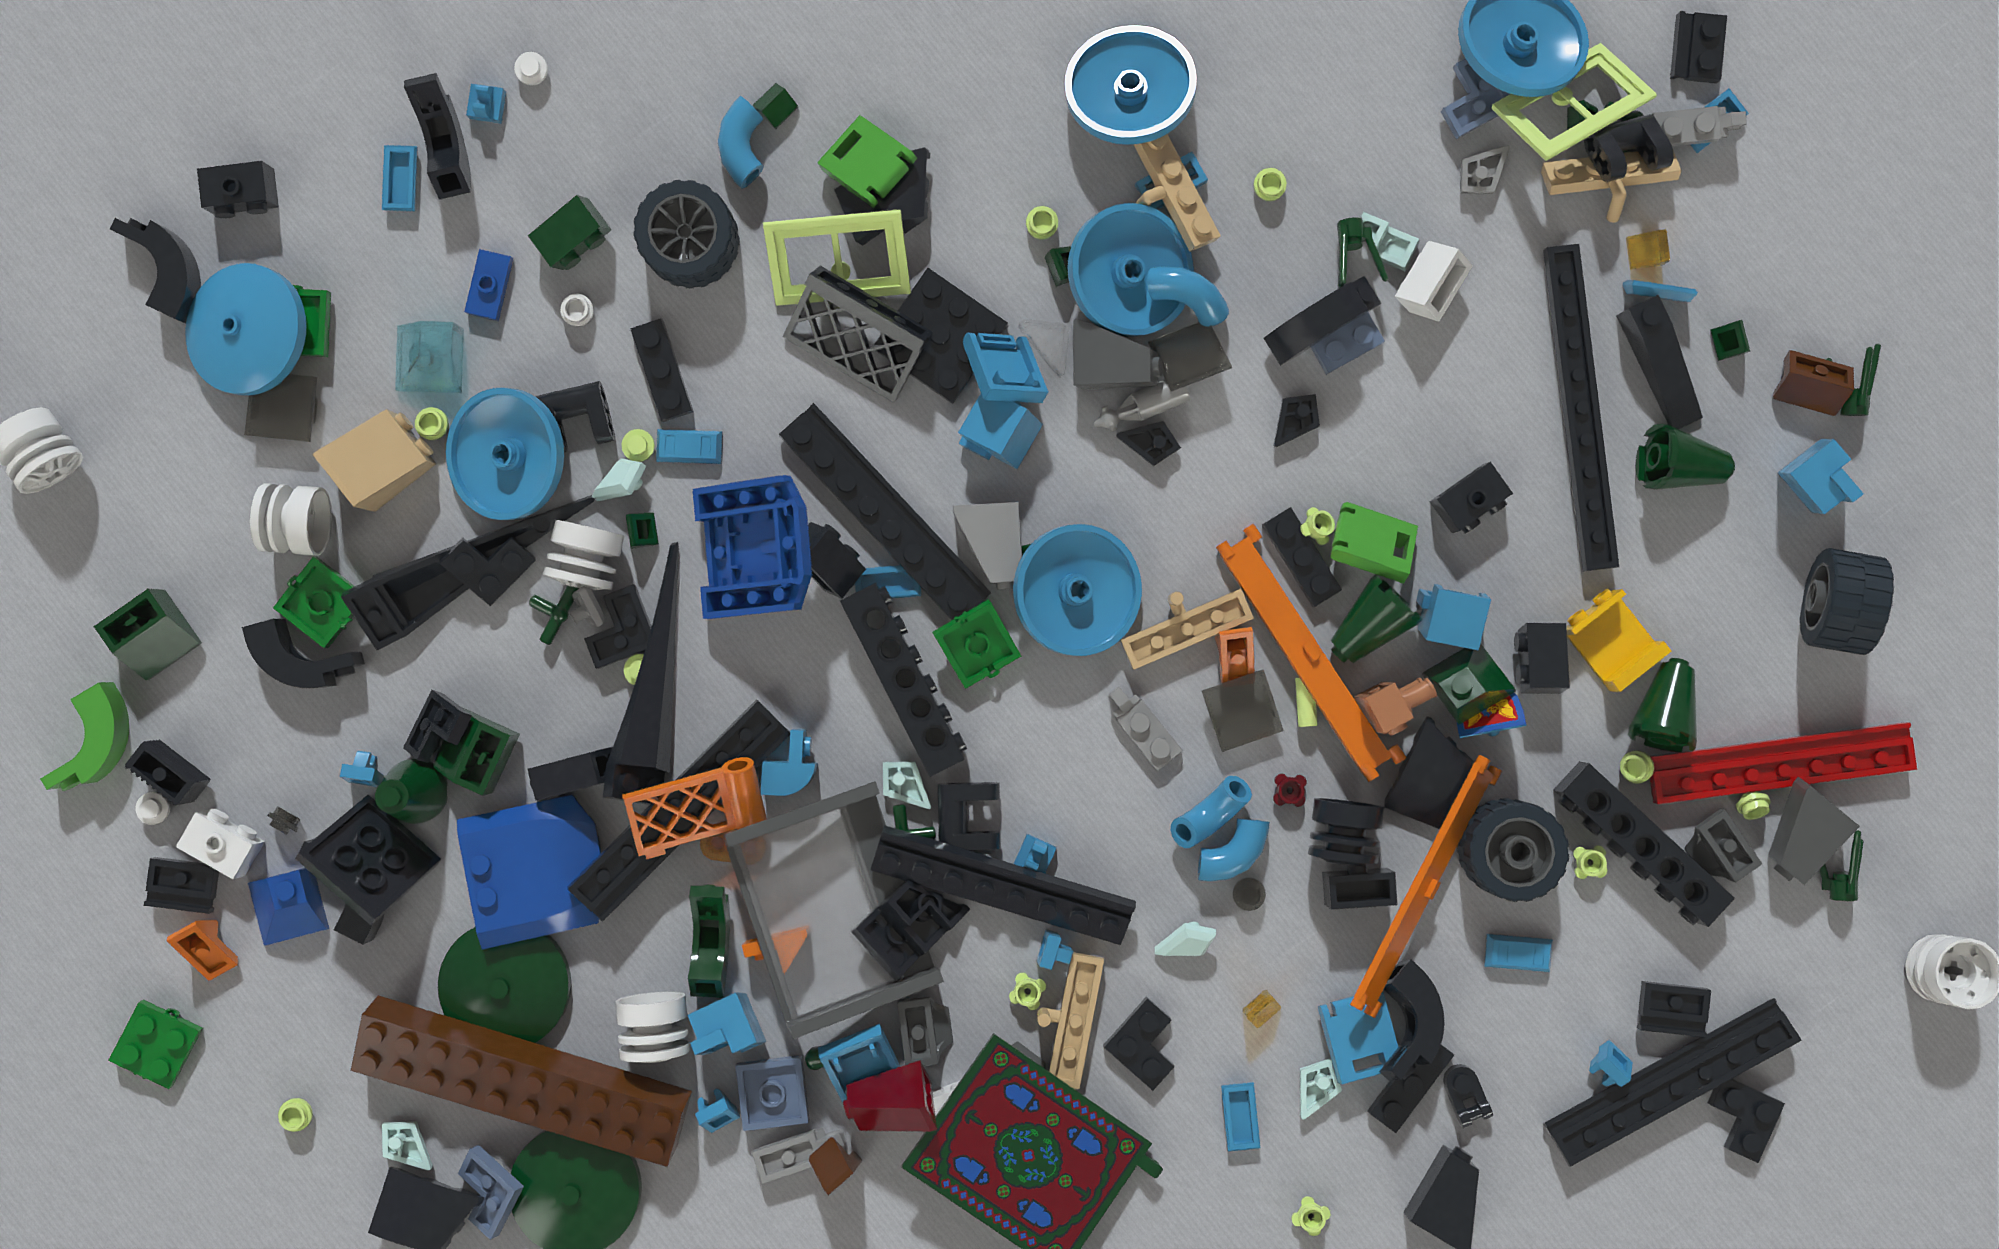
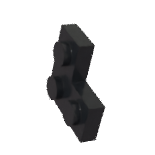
M512 536L489 558H486L465 538H462L440 560V564L491 606L536 561V558Z
M634 584L603 596L614 627L584 638L596 669L641 653L646 649L651 623L638 589Z
M431 689L403 748L417 760L428 763L432 754L438 749L440 738L452 744H459L462 735L466 733L472 715L443 693Z
M1146 996L1103 1046L1154 1091L1175 1067L1168 1058L1151 1044L1172 1019Z
M1730 1079L1713 1089L1707 1103L1736 1117L1724 1147L1759 1163L1785 1103L1741 1082Z

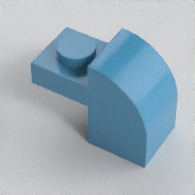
M807 729L790 730L789 761L765 760L762 762L761 795H791L800 791L811 782L817 771L818 762H805V756H811L812 737H806Z

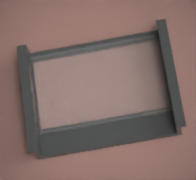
M876 781L724 834L726 849L787 1029L791 1032L793 1039L944 982L940 969L934 967L929 951L920 956L899 979L894 980L851 932L881 902L905 883V880L870 870L884 825H886L876 795L880 794Z

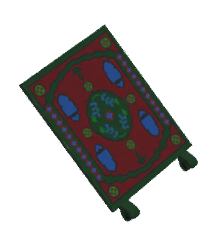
M994 1033L935 1116L937 1130L924 1132L901 1165L904 1170L1021 1249H1081L1137 1166L1153 1178H1158L1163 1171V1168L1156 1160L1146 1155V1152L1152 1145L1148 1139Z

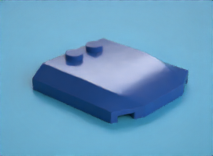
M779 475L694 488L695 521L704 522L709 586L700 587L703 619L801 610L811 580L812 568L807 507L790 475Z
M574 795L457 819L458 841L476 933L482 949L599 923L600 919L567 890V887L602 853L596 823L579 804Z

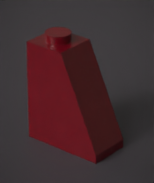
M921 1060L846 1085L847 1099L843 1100L844 1111L849 1120L853 1119L859 1131L931 1132L937 1130L932 1083Z

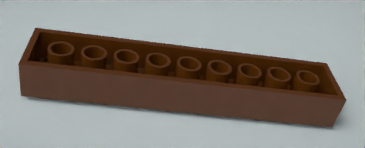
M379 995L362 1013L350 1070L668 1167L678 1146L692 1094L691 1090Z

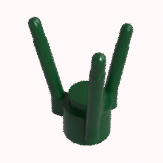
M1352 217L1340 220L1337 223L1339 240L1338 285L1342 287L1346 283L1348 251L1362 248V242L1364 241L1368 245L1384 282L1388 281V275L1372 237L1371 227H1364L1361 218Z
M1879 343L1875 344L1874 349L1867 347L1860 388H1854V391L1841 408V416L1869 415L1870 396L1881 350Z
M1859 830L1854 833L1849 872L1836 871L1833 872V878H1829L1826 864L1819 869L1822 878V890H1829L1830 899L1858 900V877L1864 841L1861 839V831Z

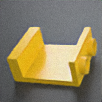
M1606 589L1593 598L1592 601L1595 603L1586 611L1580 609L1567 619L1569 625L1566 626L1569 641L1607 689L1612 692H1621L1671 652V649L1664 641L1653 640L1621 598L1626 595L1623 589L1612 591Z

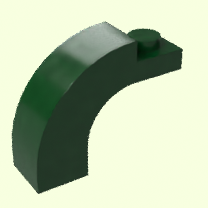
M711 884L703 886L691 885L689 900L693 920V942L688 973L690 996L724 998L729 956V895L725 894L724 887H717Z

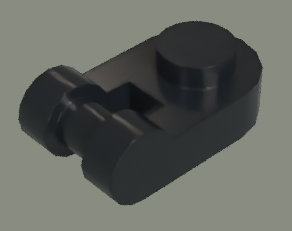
M1456 1064L1448 1068L1443 1078L1444 1087L1461 1127H1468L1472 1125L1473 1120L1481 1117L1484 1120L1493 1117V1111L1475 1072L1462 1064ZM1473 1097L1476 1105L1466 1109L1463 1100Z

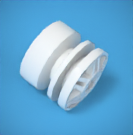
M40 407L23 411L0 424V465L7 466L5 472L10 480H14L13 483L20 493H35L57 484L73 473L83 460L82 453L74 446L71 438L61 435L63 432L61 425L47 408Z
M263 483L259 486L254 495L250 513V531L256 549L262 552L274 551L277 553H286L290 549L293 554L320 556L324 552L329 541L332 522L331 502L325 488L297 486L293 490L289 485L280 484L278 486L269 483Z
M555 520L551 541L565 547L563 554H547V559L560 561L561 566L560 570L544 567L543 575L560 582V584L581 588L584 586L592 591L612 590L614 582L599 579L601 571L616 574L617 569L604 564L603 560L604 556L620 557L624 535Z
M1934 934L1927 935L1916 941L1908 952L1905 963L1907 979L1912 989L1923 999L1964 1009H1975L1992 1002L1999 993V957L1985 942L1966 937Z
M669 991L650 992L626 996L615 1001L617 1024L632 1027V1030L621 1033L618 1036V1042L625 1045L619 1049L620 1060L655 1063L676 1058L689 1052V1042L682 1040V1038L688 1035V1029L673 1025L674 1022L687 1017L686 995L684 993Z

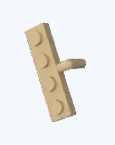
M1168 134L1150 142L1133 144L1155 185V188L1145 191L1135 203L1150 206L1153 202L1162 199L1189 252L1215 242L1221 235Z
M1637 151L1623 153L1627 162L1626 175L1622 179L1610 182L1602 180L1589 157L1543 163L1541 174L1549 195L1610 188L1612 199L1606 219L1609 222L1615 223L1620 219L1627 195L1624 186L1679 180L1681 168L1674 151L1672 165L1654 171L1647 167Z
M1242 589L1233 591L1187 612L1182 603L1184 599L1182 593H1171L1167 600L1174 615L1173 618L1120 640L1132 669L1135 670L1217 635L1219 631L1231 629L1254 619Z
M1073 952L1068 967L1061 1009L1055 1010L1042 1007L1037 1011V1021L1042 1027L1048 1026L1050 1022L1058 1024L1049 1072L1072 1088L1080 1089L1104 958Z

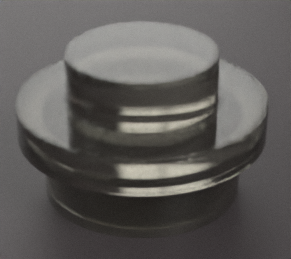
M278 806L273 813L269 812L267 815L273 819L269 825L286 835L290 829L295 832L299 829L296 826L301 819Z
M1248 877L1239 880L1235 884L1232 895L1238 907L1243 910L1252 911L1258 909L1264 903L1266 892L1261 882Z

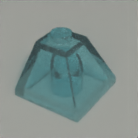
M418 321L397 326L395 391L462 393L464 329L454 322Z

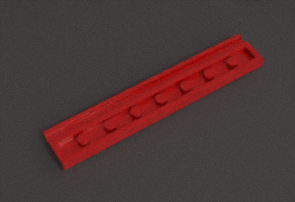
M1901 722L1706 748L1691 752L1684 751L1650 756L1654 763V772L1650 778L1653 803L1664 804L1791 787L1797 777H1800L1808 784L1917 770L1913 737H1910L1909 730L1911 723Z

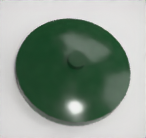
M474 927L460 936L450 947L443 959L438 976V997L445 1016L534 1043L545 1037L558 1024L565 1013L571 994V972L568 961L561 947L550 935L482 949L476 928Z
M547 1130L539 1133L524 1147L511 1171V1175L524 1186L512 1209L514 1219L522 1232L533 1243L543 1249H605L626 1231L634 1219L640 1204L642 1181L635 1157Z

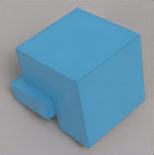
M980 393L958 432L962 436L959 444L987 460H990L993 455L996 459L1018 469L1043 424L1027 408L1021 406L1020 402L984 400Z
M1820 439L1778 472L1812 513L1826 514L1841 501L1853 503L1864 495L1849 475L1841 468L1852 459L1835 439Z
M1434 584L1433 591L1419 589L1416 602L1422 608V621L1418 624L1417 629L1427 641L1479 650L1492 599L1484 593H1479V596L1447 590L1438 584Z
M735 992L687 1015L697 1040L690 1042L695 1055L711 1054L728 1045L732 1053L740 1050L743 1053L767 1042L746 993Z

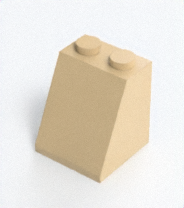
M387 409L312 454L353 507L373 512L379 510L436 465L430 456L433 454V450L422 438L417 440L410 431L413 425L408 418L401 412L397 414Z

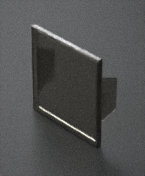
M1197 322L1148 341L1149 347L1158 353V357L1162 358L1163 376L1171 392L1232 368L1212 325L1207 327Z
M289 374L274 388L260 394L249 395L244 435L311 442L312 425L316 422L318 404L316 398L318 377Z
M1264 669L1201 690L1222 752L1284 731Z

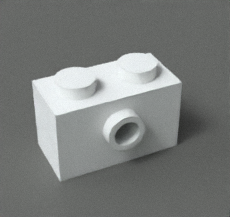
M1428 241L1422 252L1418 255L1405 280L1401 283L1395 297L1410 313L1440 321L1473 265L1459 249Z
M211 808L210 810L195 812L176 847L231 879L246 876L265 841L256 837L257 832L245 825L237 826L228 821L229 816L220 810Z

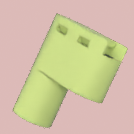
M1295 678L1298 727L1318 726L1316 702L1301 679Z

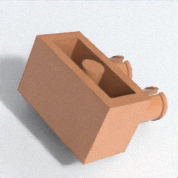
M1417 678L1398 689L1395 682H1380L1353 696L1375 732L1389 733L1392 736L1408 727L1406 722L1414 718L1412 715L1413 708L1431 698L1437 697V692L1428 678L1423 680Z

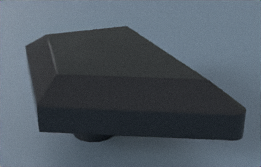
M1316 394L1282 399L1273 445L1275 448L1320 427Z
M1164 421L1116 434V438L1153 467L1181 449Z

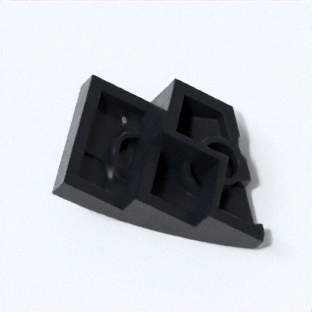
M925 147L912 150L917 157L913 164L900 157L906 163L909 170L884 198L875 193L873 189L870 190L869 193L878 201L874 208L842 185L834 189L844 215L901 210L904 234L928 218V202L926 197L929 192L926 165L927 159H930L929 150ZM885 229L852 232L855 241L863 246L885 231Z
M1426 716L1414 736L1413 746L1407 754V758L1404 759L1399 768L1398 778L1385 797L1384 807L1440 829L1474 761L1457 747V743L1450 736L1446 738L1435 727V721L1432 718Z
M908 880L870 912L851 932L886 972L896 980L920 956L926 954L971 909L968 905L952 902L943 898L942 894L935 891H927L921 885Z
M389 1167L368 1233L414 1249H446L451 1243L453 1236L460 1232L466 1224L464 1219L474 1207H478L483 1203L484 1197L463 1188H453L432 1178L419 1177L403 1169Z

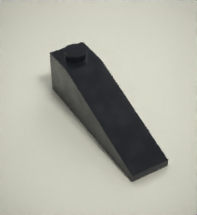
M1659 294L1616 315L1668 425L1680 429L1702 419L1703 415L1673 324Z

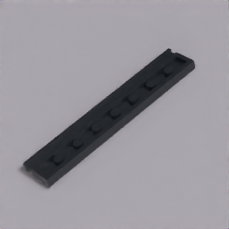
M814 403L779 433V437L905 572L916 581L921 589L951 621L955 619L954 617L962 615L964 611L967 612L978 606L991 594L988 588Z
M756 699L676 780L721 768L727 761L740 757L751 758L756 769L790 736V732ZM717 780L703 783L698 793L711 799L718 789ZM679 790L674 791L668 795L665 801L679 807L687 794ZM721 797L717 801L720 804L722 803ZM693 798L685 811L699 817L707 804ZM651 803L641 815L646 817L654 803ZM660 807L652 820L666 826L674 813ZM680 817L672 830L680 834L685 833L691 829L694 823ZM636 820L637 826L639 827L641 822ZM629 825L567 887V890L603 922L678 846L665 849L666 854L646 859L645 855L638 856L631 826ZM648 826L641 835L642 844L656 841L662 832Z
M884 825L870 869L871 871L905 881L909 880L921 886L1121 945L1130 924L1131 916L1136 909L1135 900Z
M1772 998L1707 1033L1706 1038L1700 1037L1632 1074L1631 1081L1622 1087L1616 1083L1544 1122V1126L1548 1129L1568 1166L1575 1165L1802 1041L1785 1013L1777 1005L1776 999Z

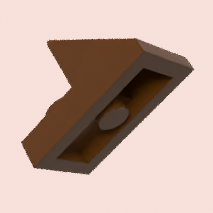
M833 1137L829 1138L809 1156V1162L827 1195H830L848 1179L862 1162V1159L854 1150L848 1155Z

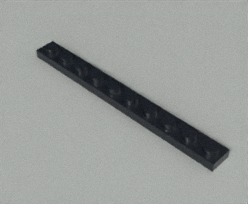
M1571 244L1547 247L1543 250L1583 572L1619 567L1580 245Z

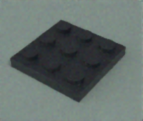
M930 268L926 269L912 289L911 294L907 296L898 309V312L933 332L910 375L951 404L955 402L974 374L963 346L965 334L975 333L976 336L978 333L1001 335L1008 325V322ZM881 335L874 345L884 343ZM902 344L892 346L898 363L909 360L913 352L911 349ZM886 348L875 350L889 360Z
M369 794L299 851L295 858L370 925L374 924L441 861V858L395 817L382 811Z

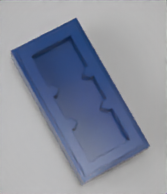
M479 249L464 312L466 314L499 321L514 260L511 256Z

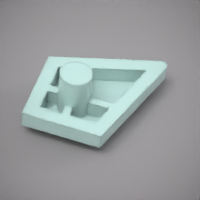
M627 459L618 460L596 487L592 497L596 501L631 495L634 490H638L642 486L643 481L640 478L646 465L642 462Z
M916 761L883 762V795L926 809L931 808Z
M1194 921L1184 923L1154 947L1155 954L1161 956L1204 955L1216 936V929L1200 926L1198 922Z
M1331 1058L1300 1068V1117L1303 1120L1342 1091L1341 1085L1337 1083Z
M417 1121L384 1122L382 1124V1151L384 1158L424 1170H430L433 1167Z

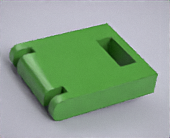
M859 115L821 157L817 164L824 173L874 208L878 201L869 193L870 190L873 189L875 193L884 198L909 170L906 163L900 157L911 164L917 160V157L910 149Z
M1345 502L1341 506L1340 515L1337 520L1331 558L1404 584L1411 570L1418 526L1353 503ZM1404 546L1402 558L1393 556L1395 547L1401 549Z

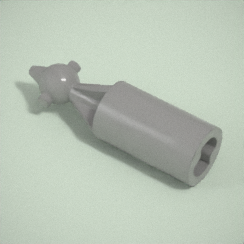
M1178 373L1158 382V386H1148L1131 393L1116 411L1109 409L1108 405L1102 407L1103 412L1100 418L1094 422V426L1105 427L1114 432L1117 430L1116 425L1119 420L1143 421L1190 401L1189 392L1182 376Z

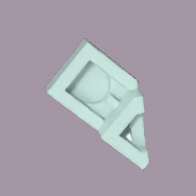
M1363 212L1361 218L1364 227H1371L1372 237L1382 262L1405 272L1419 245V238L1389 227V222Z

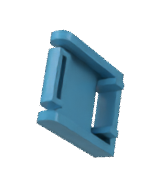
M975 333L965 334L963 346L984 400L1043 403L1048 394V389L1027 337L1019 336L1015 342L1013 335L978 333L976 336Z
M1383 991L1378 999L1382 1006L1376 1018L1364 1013L1367 1004H1365L1362 1011L1351 1006L1350 1003L1354 996L1330 1002L1333 1015H1335L1330 1017L1326 1004L1318 1006L1334 1072L1339 1084H1346L1381 1074L1379 1071L1398 1048ZM1378 1054L1379 1061L1382 1064L1355 1071L1353 1060Z
M880 1024L818 1047L819 1058L842 1103L843 1100L847 1099L846 1085L901 1067Z

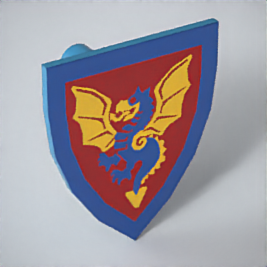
M1515 692L1459 725L1457 723L1459 738L1486 733L1494 737L1502 730L1527 726L1522 705Z

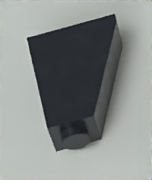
M613 746L527 769L535 801L604 783L606 764Z
M1442 1145L1405 1208L1404 1214L1410 1222L1456 1249H1471L1479 1169L1471 1162L1473 1156L1458 1146L1451 1150Z

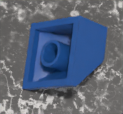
M306 868L248 883L264 946L329 929L317 878Z

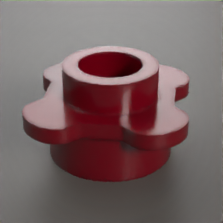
M1283 773L1278 774L1274 779L1277 788L1273 801L1279 806L1285 803L1293 804L1296 807L1304 805L1306 801L1304 797V786L1307 784L1306 778L1302 775L1287 777ZM1288 787H1292V793L1287 792Z

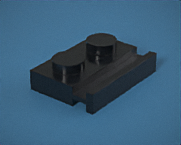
M1680 11L1676 15L1670 79L1682 78L1686 81L1716 84L1721 80L1727 15L1698 12L1689 14L1685 13V11Z
M159 857L150 858L145 890L147 891V898L143 906L205 914L213 913V900L216 898L219 871L205 863Z
M1641 981L1638 1010L1640 1017L1637 1028L1641 1031L1706 1038L1705 1028L1709 1017L1711 990L1703 987Z

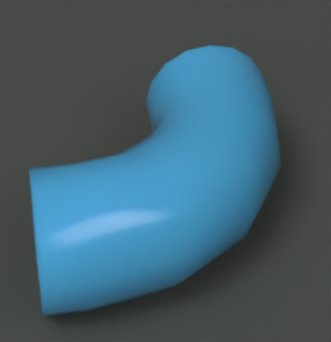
M739 96L721 121L717 143L722 165L733 181L743 189L755 181L764 168V165L752 152L750 145L751 134L763 121V118L746 99Z
M1160 266L1149 269L1147 285L1153 300H1176L1184 303L1194 311L1198 322L1207 327L1218 325L1228 317L1229 308L1221 293L1213 283L1201 274L1182 267Z
M1237 776L1226 777L1202 802L1172 821L1170 831L1174 841L1183 848H1191L1215 833L1251 800L1252 792L1248 784Z
M1237 818L1234 837L1228 844L1221 848L1200 849L1198 880H1229L1247 871L1263 853L1270 822Z

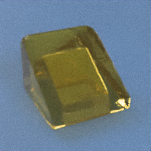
M1666 229L1626 237L1630 270L1663 266L1670 261Z
M1264 990L1243 1008V1013L1256 1028H1259L1281 1009V1006L1267 990Z

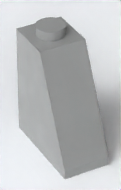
M1019 502L953 506L954 516L989 583L997 584V590L1013 589L1015 572L1022 558Z

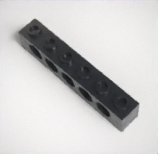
M874 583L840 600L929 777L965 760L963 751L967 750V746L959 732L953 734L948 724L953 719L945 703L938 705L933 695L938 689L930 674L923 675L918 665L923 660L915 644L910 647L908 646L903 636L908 633V630L900 615L893 616L889 608L893 601L886 587L879 588L877 583ZM879 610L884 614L885 624L883 627L874 629L868 625L867 615L870 611ZM889 639L897 641L900 645L899 655L894 658L886 657L881 648L884 641ZM909 669L914 673L915 682L911 686L904 687L897 682L896 675L900 670ZM923 698L929 702L930 710L926 715L919 716L913 713L911 704L915 699ZM931 728H940L945 734V739L940 744H931L926 739L927 731Z
M1579 761L1553 789L1560 796L1558 802L1572 814L1575 811L1585 819L1582 822L1584 827L1594 835L1598 836L1601 834L1609 842L1606 844V847L1619 858L1625 856L1632 863L1630 869L1645 881L1649 878L1657 886L1654 891L1666 902L1674 901L1681 908L1678 913L1690 924L1695 925L1698 923L1709 927L1735 899L1590 763ZM1596 793L1599 799L1598 805L1590 810L1587 805L1588 797ZM1620 815L1623 822L1622 827L1617 832H1614L1611 826L1612 820ZM1644 838L1646 840V849L1643 853L1638 854L1636 843L1639 839ZM1668 860L1670 871L1667 875L1662 876L1660 873L1661 864ZM1693 883L1694 893L1690 898H1686L1684 894L1685 887Z

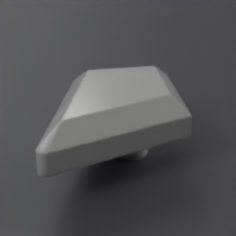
M1505 145L1462 159L1460 193L1493 194L1510 146Z
M583 586L575 591L572 597L578 608L569 613L573 621L578 624L586 618L587 622L597 628L604 624V614L592 590Z

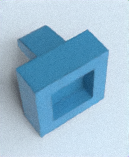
M471 83L466 116L473 120L502 124L506 91L499 87Z
M357 751L353 765L342 764L339 777L349 783L378 787L384 775L375 769L376 756H373L371 752Z
M1026 834L1014 864L1046 873L1057 847L1030 834Z
M1045 930L1036 960L1040 967L1052 970L1055 960L1070 964L1073 950L1069 946L1060 944L1061 937L1059 933Z
M1608 1040L1599 1046L1598 1054L1590 1062L1589 1071L1593 1074L1598 1070H1603L1605 1072L1602 1078L1604 1086L1617 1083L1622 1087L1631 1081L1633 1062Z
M719 1089L713 1090L716 1096L715 1103L709 1105L708 1101L703 1097L697 1101L699 1112L695 1113L697 1121L701 1127L711 1133L740 1118L737 1107Z

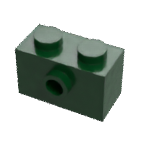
M576 195L532 231L528 237L550 267L568 270L581 261L580 256L588 249L593 250L599 247L606 240L604 236L612 229L589 198Z

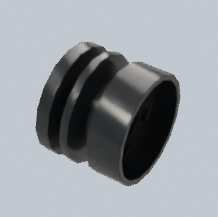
M1314 798L1312 820L1325 824L1326 831L1310 833V838L1324 841V846L1310 845L1308 854L1319 857L1326 862L1340 865L1359 866L1363 864H1377L1379 855L1364 851V847H1380V841L1367 837L1366 830L1382 828L1384 807L1355 801Z

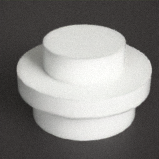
M526 52L517 58L514 70L522 83L537 85L546 78L548 66L540 54Z
M576 293L567 296L563 300L560 311L562 318L568 324L580 327L590 322L594 314V307L589 298Z
M149 792L138 799L135 809L137 817L143 823L155 825L167 819L171 806L167 798L162 797L161 793Z

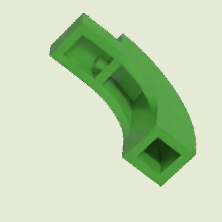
M98 682L70 699L84 725V742L80 751L72 760L40 778L46 790L61 788L62 791H66L80 783L98 782L108 775L121 759L129 736V716L124 699L114 682Z

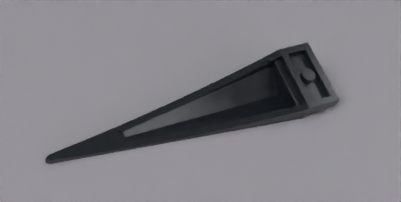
M592 495L473 538L468 540V542L486 558H489L510 536L524 548H527L553 530L555 520L566 521L593 503L595 498ZM454 546L373 575L371 579L342 593V600L376 650L406 637L469 589L440 564V560Z
M678 542L672 543L669 547L658 603L644 656L623 721L606 764L603 798L624 801L623 794L663 784L665 773H670ZM645 799L634 803L650 805L652 802Z

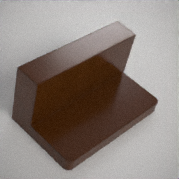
M1789 350L1784 358V377L1774 390L1773 399L1835 416L1854 391V367Z

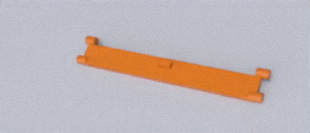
M1252 524L1243 530L1247 536L1245 539L1232 547L1226 540L1218 545L1216 549L1367 781L1370 782L1379 776L1375 769L1390 758H1392L1395 764H1398L1407 757L1398 744L1391 746L1387 750L1253 545V543L1262 538V535L1256 526Z
M1478 755L1350 1003L1351 1006L1360 1011L1367 1004L1364 1013L1373 1018H1376L1382 1006L1378 999L1429 900H1433L1441 884L1439 880L1463 836L1468 822L1472 818L1488 785L1495 786L1502 773V770L1492 765L1487 769L1490 760L1484 756Z

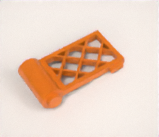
M747 757L729 760L718 769L622 795L638 856L645 855L646 859L666 854L665 849L734 829H741L767 819L754 761ZM717 780L718 789L711 799L698 793L703 783ZM679 790L687 794L679 807L665 801L671 792ZM720 797H721L722 804H720V803L717 802ZM693 798L707 804L699 817L685 811ZM646 799L654 803V805L645 817L633 810L632 803ZM660 807L674 813L666 826L652 820ZM713 808L724 812L726 821L713 825L706 822L705 819ZM680 817H683L694 824L688 832L680 834L672 829ZM636 820L641 822L639 827L637 826ZM648 826L662 832L656 841L642 844L641 835Z

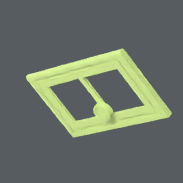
M1599 43L1588 50L1586 61L1575 78L1598 66L1628 94L1626 97L1592 115L1573 97V92L1568 87L1553 93L1552 101L1556 105L1565 106L1570 104L1586 120L1551 140L1519 111L1544 96L1524 97L1509 94L1492 104V110L1547 161L1657 97V94L1602 43Z
M901 210L763 222L776 306L798 304L806 287L804 284H791L784 239L831 234L835 263L831 268L832 273L873 297L911 294ZM885 229L891 276L847 280L851 270L849 265L841 259L838 233ZM813 292L809 301L810 303L824 302V299Z

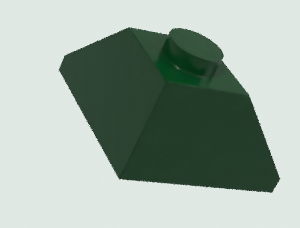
M1481 643L1479 650L1464 648L1422 673L1424 678H1428L1431 681L1437 696L1459 725L1516 692L1514 686Z

